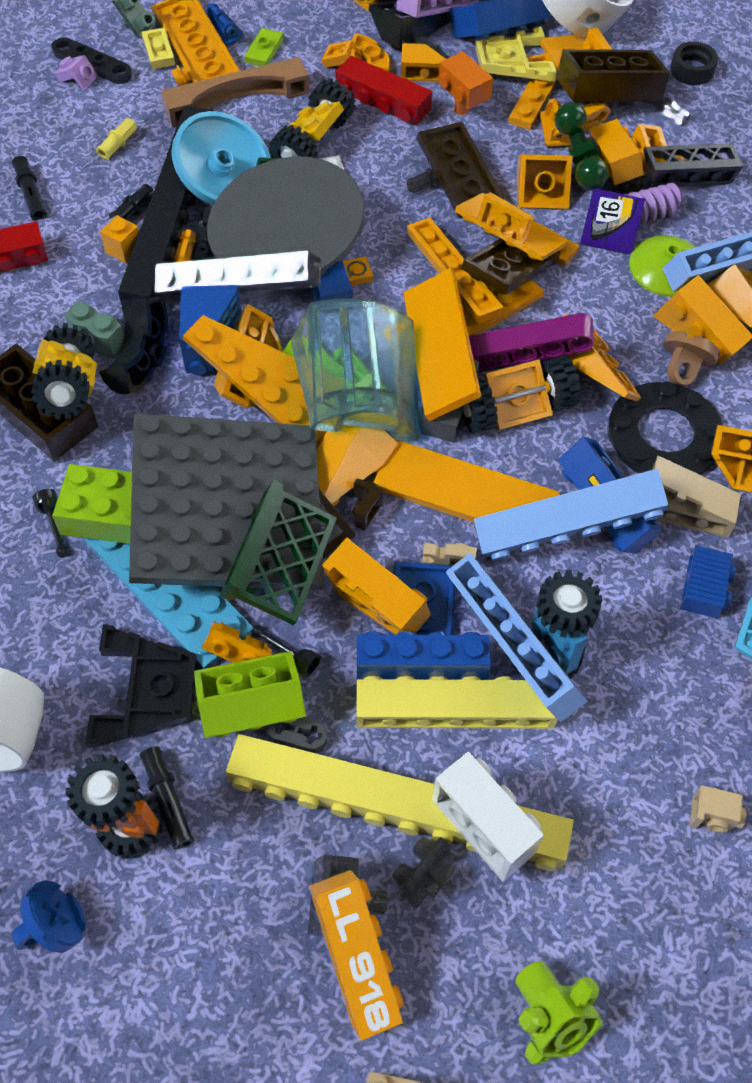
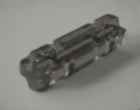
M667 97L662 98V101H652L649 103L654 108L657 106V110L670 119L675 118L674 121L680 126L688 123L691 114L685 109L680 110L681 107Z

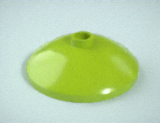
M660 235L647 238L638 243L632 250L629 259L630 272L637 283L646 290L661 296L673 297L678 291H672L662 268L677 253L697 247L686 239L677 236Z

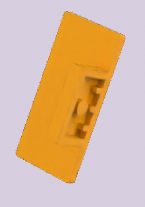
M597 27L589 28L586 39L574 34L541 38L540 45L550 61H553L557 72L563 49L612 50Z
M491 192L487 194L481 193L456 206L455 212L461 215L464 220L479 225L488 234L500 237L509 246L521 249L530 258L543 261L567 244L566 239L534 222V216Z

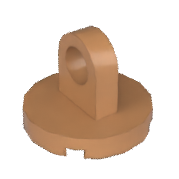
M683 331L668 333L663 347L672 354L667 369L669 380L673 384L678 385L691 384L695 380L701 365L712 366L716 364L720 355L718 354V347L701 336H694L691 339L686 337L687 333ZM681 364H683L686 369L684 378H681L679 375V367L681 366Z

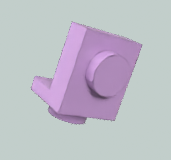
M85 55L75 58L70 56L64 58L59 63L60 68L54 73L61 82L74 78L81 89H87L98 77V74Z

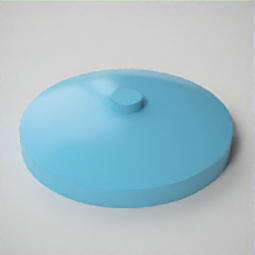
M217 111L200 112L189 117L178 129L172 144V160L180 180L196 197L211 205H214L220 193L235 178L255 167L258 158H271L263 139L250 125L233 115Z

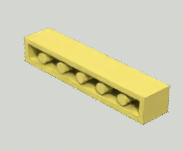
M368 676L364 679H357V728L554 729L558 720L545 707L526 680H514L507 676L498 677L494 680H481L475 676L464 677L462 680H448V678L443 676L431 677L429 680H416L411 676H401L397 679Z

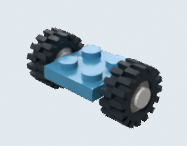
M566 570L563 577L561 572L558 571L554 573L553 579L550 576L545 579V583L542 584L539 591L531 625L535 635L567 676L572 679L574 673H578L582 664L587 641L584 634L588 633L589 628H593L602 607V595H599L600 588L598 585L592 587L594 581L592 578L588 577L584 581L582 580L584 573L578 571L577 576L574 577L572 576V570Z

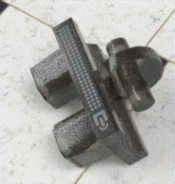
M421 837L413 850L415 857L421 860V862L415 869L405 863L400 864L392 874L394 881L402 889L408 902L416 908L419 907L427 895L435 898L440 890L451 894L455 889L454 883L449 879L456 871L451 865L455 860V856L448 848L449 843L441 837L436 842L426 837Z

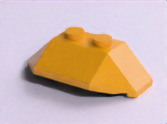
M247 304L233 329L283 352L279 338L273 328L274 322L272 317ZM219 371L217 372L214 386L220 396L244 408L257 406Z
M717 425L711 451L713 459L732 489L752 492V431Z

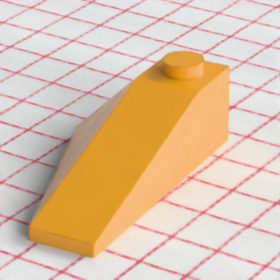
M734 264L707 285L738 319L752 328V274L749 270Z
M593 328V347L585 352L566 355L568 359L573 361L572 366L575 365L576 369L619 395L638 402L641 399L640 395L629 378L622 371L616 370L620 364L607 353L610 348Z

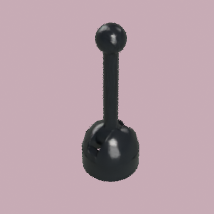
M54 489L40 490L32 496L34 505L38 512L48 516L57 544V556L61 558L68 555V548L63 546L59 530L52 517L58 500L57 493Z
M261 625L253 627L252 635L254 637H262L284 652L291 651L296 669L303 676L310 677L318 667L321 656L309 649H301L296 652L264 632V628Z

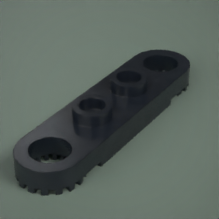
M67 37L58 38L51 45L54 56L62 60L68 56L75 58L85 55L98 74V77L111 81L114 84H124L132 78L131 67L127 63ZM61 47H69L64 50L59 49ZM118 71H121V72L123 71V72H125V73H123V74H121V75H116V74H115V73H117Z

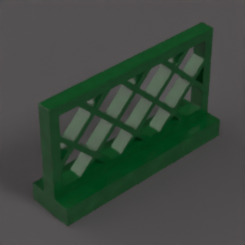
M273 479L262 495L219 596L229 601H232L235 597L294 626L298 621L337 517L283 491L284 484ZM282 502L294 507L297 517L285 519L280 508ZM316 518L326 523L324 531L314 534L308 520ZM301 522L307 536L294 539L288 525ZM282 528L287 542L275 545L270 531ZM310 542L315 554L313 557L304 559L298 545ZM290 547L297 562L284 565L278 551ZM271 553L277 568L264 572L259 558L262 555ZM299 567L305 580L303 583L293 586L287 571ZM280 573L286 588L273 592L267 577ZM260 579L266 595L257 597L246 591L250 582ZM289 594L294 604L292 613L280 608L276 597Z

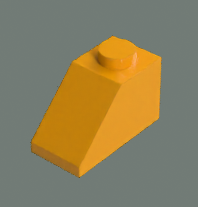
M402 43L401 77L409 81L438 82L439 63L446 58L426 44Z

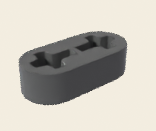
M302 717L291 723H286V727L294 730V732L283 730L281 734H276V729L273 726L279 725L281 722L266 725L269 739L276 744L311 753L320 752L327 744L328 737L325 726L313 719ZM312 730H316L318 737L321 739H315L312 744L307 743L305 735L299 734V732L311 734Z

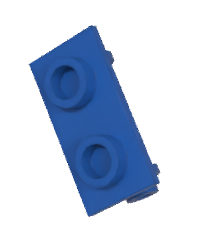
M210 3L207 5L206 13L226 47L245 36L223 10L220 11L217 4Z

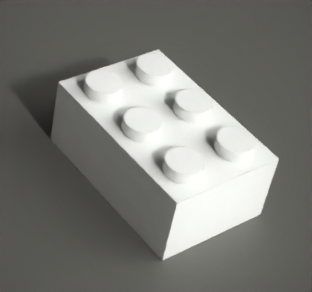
M468 751L435 779L432 801L501 881L504 882L535 854L544 834L541 832L542 827L538 820L529 812L525 814L517 806L516 797L505 785L499 786L491 777L492 772L488 765L479 757L475 759Z

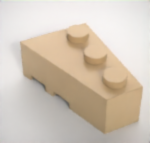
M657 456L652 470H659L668 502V510L663 511L664 516L655 520L728 538L736 525L741 494Z

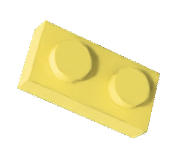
M165 28L143 31L142 37L152 69L175 65Z

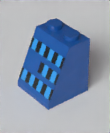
M238 285L181 287L179 343L186 373L204 375L205 373L215 372L216 369L182 338L202 315L233 329L242 313Z

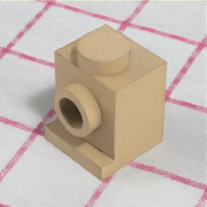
M701 785L693 794L689 827L696 829L700 824H705L708 830L717 833H726L734 827L742 829L746 820V808L742 807L743 795Z

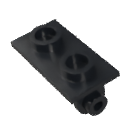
M205 207L200 213L201 218L198 219L197 239L193 249V259L215 258L207 236V223L211 207Z

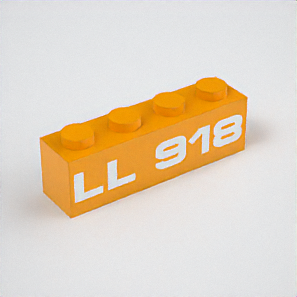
M349 870L310 885V893L350 1022L360 1041L402 1024L403 1021L399 1009L404 1007V1002L397 985L392 986L388 973L393 972V967L385 949L381 951L377 938L382 936V931L376 915L369 914L366 902L371 901V895L365 880H359Z

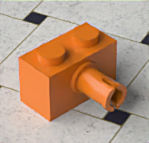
M462 51L439 63L438 83L455 98L453 111L456 114L465 115L469 109L491 99L493 77Z

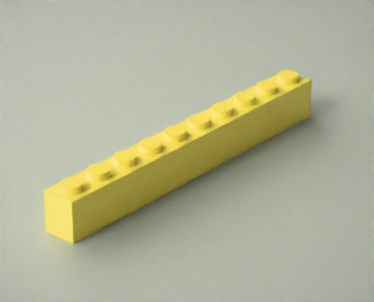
M241 734L237 736L226 769L228 782L232 783V787L237 790L251 792L253 788L265 791V796L278 801H283L285 797L298 800L297 803L300 806L308 809H317L318 806L330 808L331 813L339 817L350 818L351 814L364 817V821L373 826L383 827L385 823L395 825L404 834L416 836L418 832L432 835V839L436 842L440 839L445 842L444 844H452V841L466 844L468 850L476 852L432 801L434 784ZM518 806L525 814L529 812L538 820L542 827L541 832L544 834L535 854L529 861L535 862V867L545 871H556V868L562 869L567 861L574 820Z

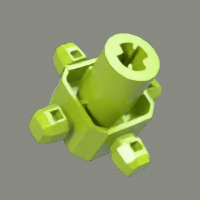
M542 961L529 964L517 975L515 984L530 1006L519 1016V1023L523 1030L528 1032L531 1037L526 1046L525 1056L532 1065L544 1064L550 1057L569 1058L579 1052L592 1035H595L603 1026L600 1015L592 1005L598 997L599 986L591 977L580 978L573 986L560 985L547 964Z

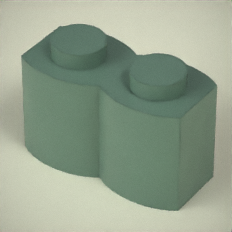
M76 302L64 314L68 328H73V324L78 325V331L82 329L87 331L86 336H91L94 350L99 355L106 358H115L120 353L124 336L121 325L115 318L106 314H98L94 307L82 302Z

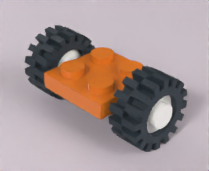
M98 754L97 761H93L91 757L86 758L84 761L87 766L82 769L78 764L74 768L77 773L76 777L69 775L67 780L71 785V788H66L65 794L69 798L67 800L69 807L89 828L98 831L95 833L98 840L112 855L116 857L120 855L122 859H129V855H132L134 858L141 857L139 852L143 850L147 854L151 851L149 845L151 843L156 845L159 841L157 833H162V826L160 825L162 818L158 809L147 795L143 796L141 792L137 791L140 789L139 782L125 761L122 759L119 761L114 755H109V758L106 759L104 754Z

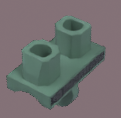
M141 0L112 1L122 16L121 23L123 25L127 23L136 38L140 39L143 31L151 30L156 26L154 23L155 17L151 12L145 10Z

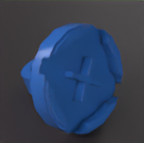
M47 880L40 881L30 887L21 898L20 911L23 923L11 934L18 950L27 949L39 943L51 952L64 953L81 942L83 938L81 933L85 931L86 926L83 910L77 899L70 892L64 894L59 890L60 884Z

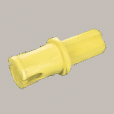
M126 118L115 130H110L109 136L96 148L98 155L109 160L120 147L123 148L126 145L125 141L137 130L135 121Z

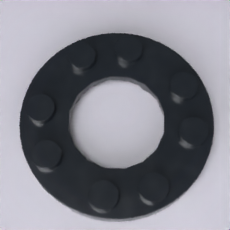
M652 382L635 387L641 397L638 402L620 396L615 402L608 419V438L618 453L619 459L638 474L651 471L657 456L699 475L706 472L715 463L711 451L717 425L723 426V423L716 409L699 392L671 382ZM655 409L674 410L685 416L694 431L693 441L688 447L680 451L666 452L657 450L648 445L641 437L638 429L640 418L643 414Z

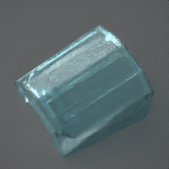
M331 299L310 303L291 339V345L311 428L332 432H340L343 425L389 430L393 439L418 441L420 438L413 320L391 306L370 300Z

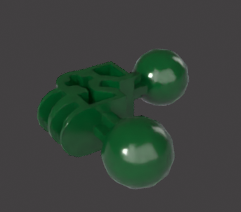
M564 103L557 110L554 121L557 130L561 134L569 136L572 143L568 150L570 155H572V161L576 169V182L584 190L593 191L594 188L602 190L601 187L608 180V166L605 161L600 159L592 137L586 138L583 129L587 122L586 111L578 103Z

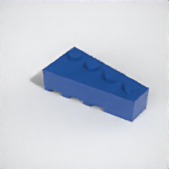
M488 0L471 3L468 6L449 8L453 36L455 38L475 36L476 40L490 38L489 33L492 32L495 35L508 33V28L512 27L513 31L526 29L528 23H531V26L545 24V19L553 17L542 0Z

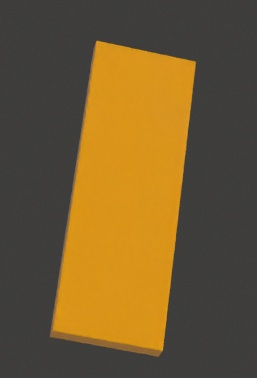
M164 0L151 6L154 16L161 28H165L168 40L182 66L185 67L192 83L240 71L199 0Z
M451 268L403 292L424 414L429 421L482 397L456 275Z
M397 439L394 440L399 444L398 448L386 465L378 471L373 482L383 490V493L475 523L474 518L560 495L559 491Z

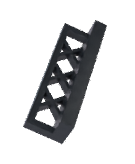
M732 143L645 147L643 152L649 169L643 177L642 183L645 189L657 188L659 185H667L668 183H675L677 187L724 185L733 183L743 168V164ZM717 153H727L729 159H725ZM696 154H702L710 160H704ZM674 155H681L689 161H682ZM654 156H659L666 160V162H656Z

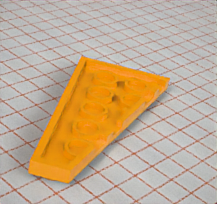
M202 315L183 335L182 339L276 423L315 426L316 452L329 426L344 406L353 409L350 392L355 385Z

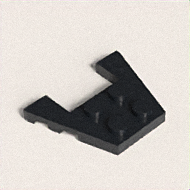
M103 624L99 648L101 656L132 657L125 715L123 716L89 715L86 746L88 748H96L191 721L195 691L194 671L197 670L196 654L161 642L154 643L141 638L138 634L132 632L125 633L116 630L114 626Z

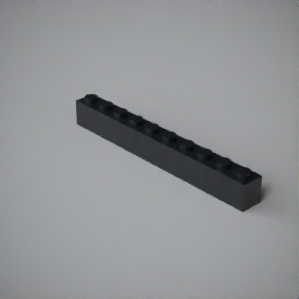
M188 106L183 108L118 290L122 306L163 295L162 287L164 283L169 281L170 263L173 264L176 245L179 244L183 232L182 227L188 224L189 206L193 207L195 202V195L183 184L174 168L172 160L173 140L185 120L200 112L213 111L212 109Z

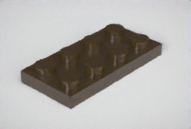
M463 121L418 132L416 139L454 210L456 206L481 193L487 194L491 192L506 201ZM456 213L459 219L463 218L461 215Z
M500 238L465 258L461 269L467 272L473 279L491 286L495 292L507 295L558 262L561 252L557 251L543 261L530 258L526 252L517 247L509 246L505 240Z

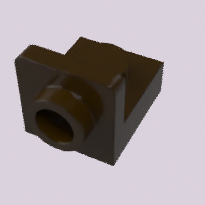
M357 478L354 482V497L358 498L353 507L352 514H354V526L365 531L382 506L383 490L373 482H365Z

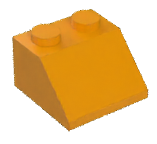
M519 155L517 162L518 208L569 209L572 155Z

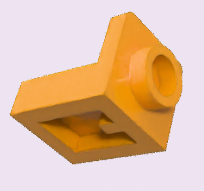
M353 40L328 45L321 61L325 68L332 66L340 67L351 55L361 60L362 58Z

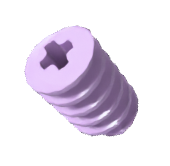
M675 183L659 185L657 188L651 187L648 190L644 189L629 194V196L645 199L640 219L641 224L646 223L647 218L649 221H655L657 217L659 219L665 218L666 214L668 217L674 216L676 208L681 203V193Z

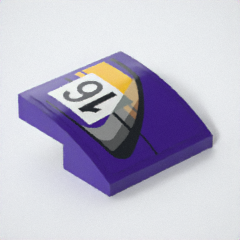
M594 188L580 245L631 255L645 199Z

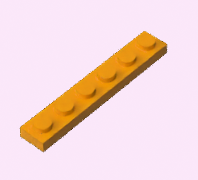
M430 217L407 225V234L438 274L449 268L454 271L461 303L479 325L504 316V307L484 282L473 279L467 272L461 269L464 258Z

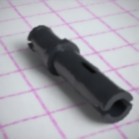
M17 156L12 160V165L16 172V183L23 192L30 217L34 221L44 219L47 216V212L36 186V175L31 171L28 159L25 156Z
M160 747L147 748L139 754L149 779L147 786L149 791L154 792L172 841V847L174 850H178L192 844L194 838L191 835L182 806L173 786L175 778L173 773L167 770ZM171 807L175 815L174 818L172 817L170 812Z

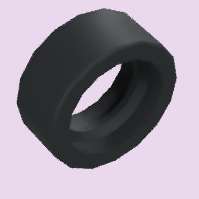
M691 41L682 43L677 46L673 53L670 72L681 83L695 86L706 84L714 76L718 64V54L715 49L702 42ZM695 60L705 66H692L684 61Z

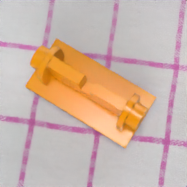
M557 99L549 100L546 111L539 112L546 147L570 146L569 136L561 134L555 127V114L561 106Z
M222 621L219 624L216 622L212 623L208 632L209 635L201 647L232 663L273 655L271 653L272 649L267 647L268 643H263L249 635H246L244 640L239 638L240 631L225 625Z

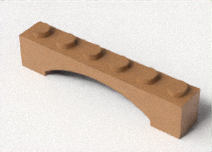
M300 57L161 90L164 110L173 128L177 127L184 106L208 109L221 102L242 96L275 94L286 96L288 99L308 94L309 75Z

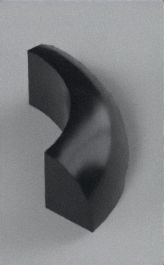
M163 295L122 306L125 322V336L122 349L113 364L99 371L103 382L110 390L118 394L133 393L147 385L153 379L152 375L155 369L161 366L167 349L163 345L164 332L168 331V315Z

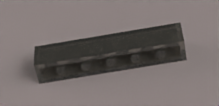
M309 251L155 265L156 292L170 298L181 297L182 286L238 285L239 293L321 286L320 258Z

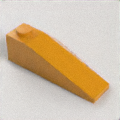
M344 406L329 426L317 450L319 489L333 506L337 505L340 502V497L354 488V482L357 478L364 480L373 472L377 474L389 461L399 444L370 415Z

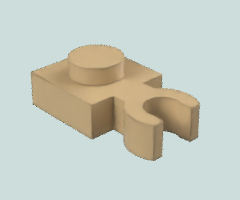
M425 543L422 563L455 565L469 553L476 559L477 547L456 543L446 544V548H442L435 544Z

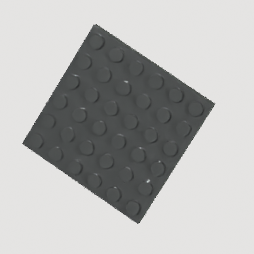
M134 413L129 583L223 587L262 495L273 479L284 484L283 491L320 509L315 426ZM282 502L280 508L285 519L297 517L294 507ZM316 518L309 519L308 522L313 533L321 532V521ZM301 522L288 525L294 539L307 536ZM282 528L270 531L275 545L287 542ZM310 542L298 545L304 559L314 556L315 553ZM290 547L278 551L284 565L297 562ZM271 553L260 556L259 561L264 572L277 568ZM323 555L309 590H322L325 585L324 568L322 566ZM299 567L287 571L293 586L304 582L305 579ZM280 573L267 577L271 588H286ZM260 579L250 582L247 586L248 588H263Z

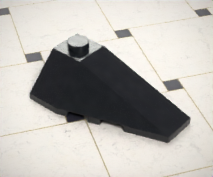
M393 2L369 5V11L382 41L391 44V48L402 50V43L416 44L451 22L450 12L416 18L396 10L395 3Z

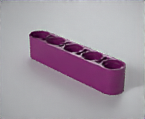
M577 313L471 335L469 340L473 359L480 361L478 373L520 365L539 359L545 360L588 351L594 345L593 318L588 314Z

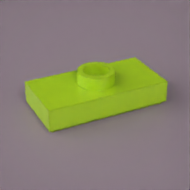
M261 28L244 56L245 63L255 66L269 64L284 40L283 33Z

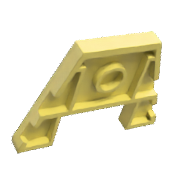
M534 27L533 32L524 34V30L516 31L515 36L504 38L502 34L476 40L475 49L479 65L487 73L546 81L556 80V69L553 61L528 62L523 47L541 46L540 40L545 38L542 27Z

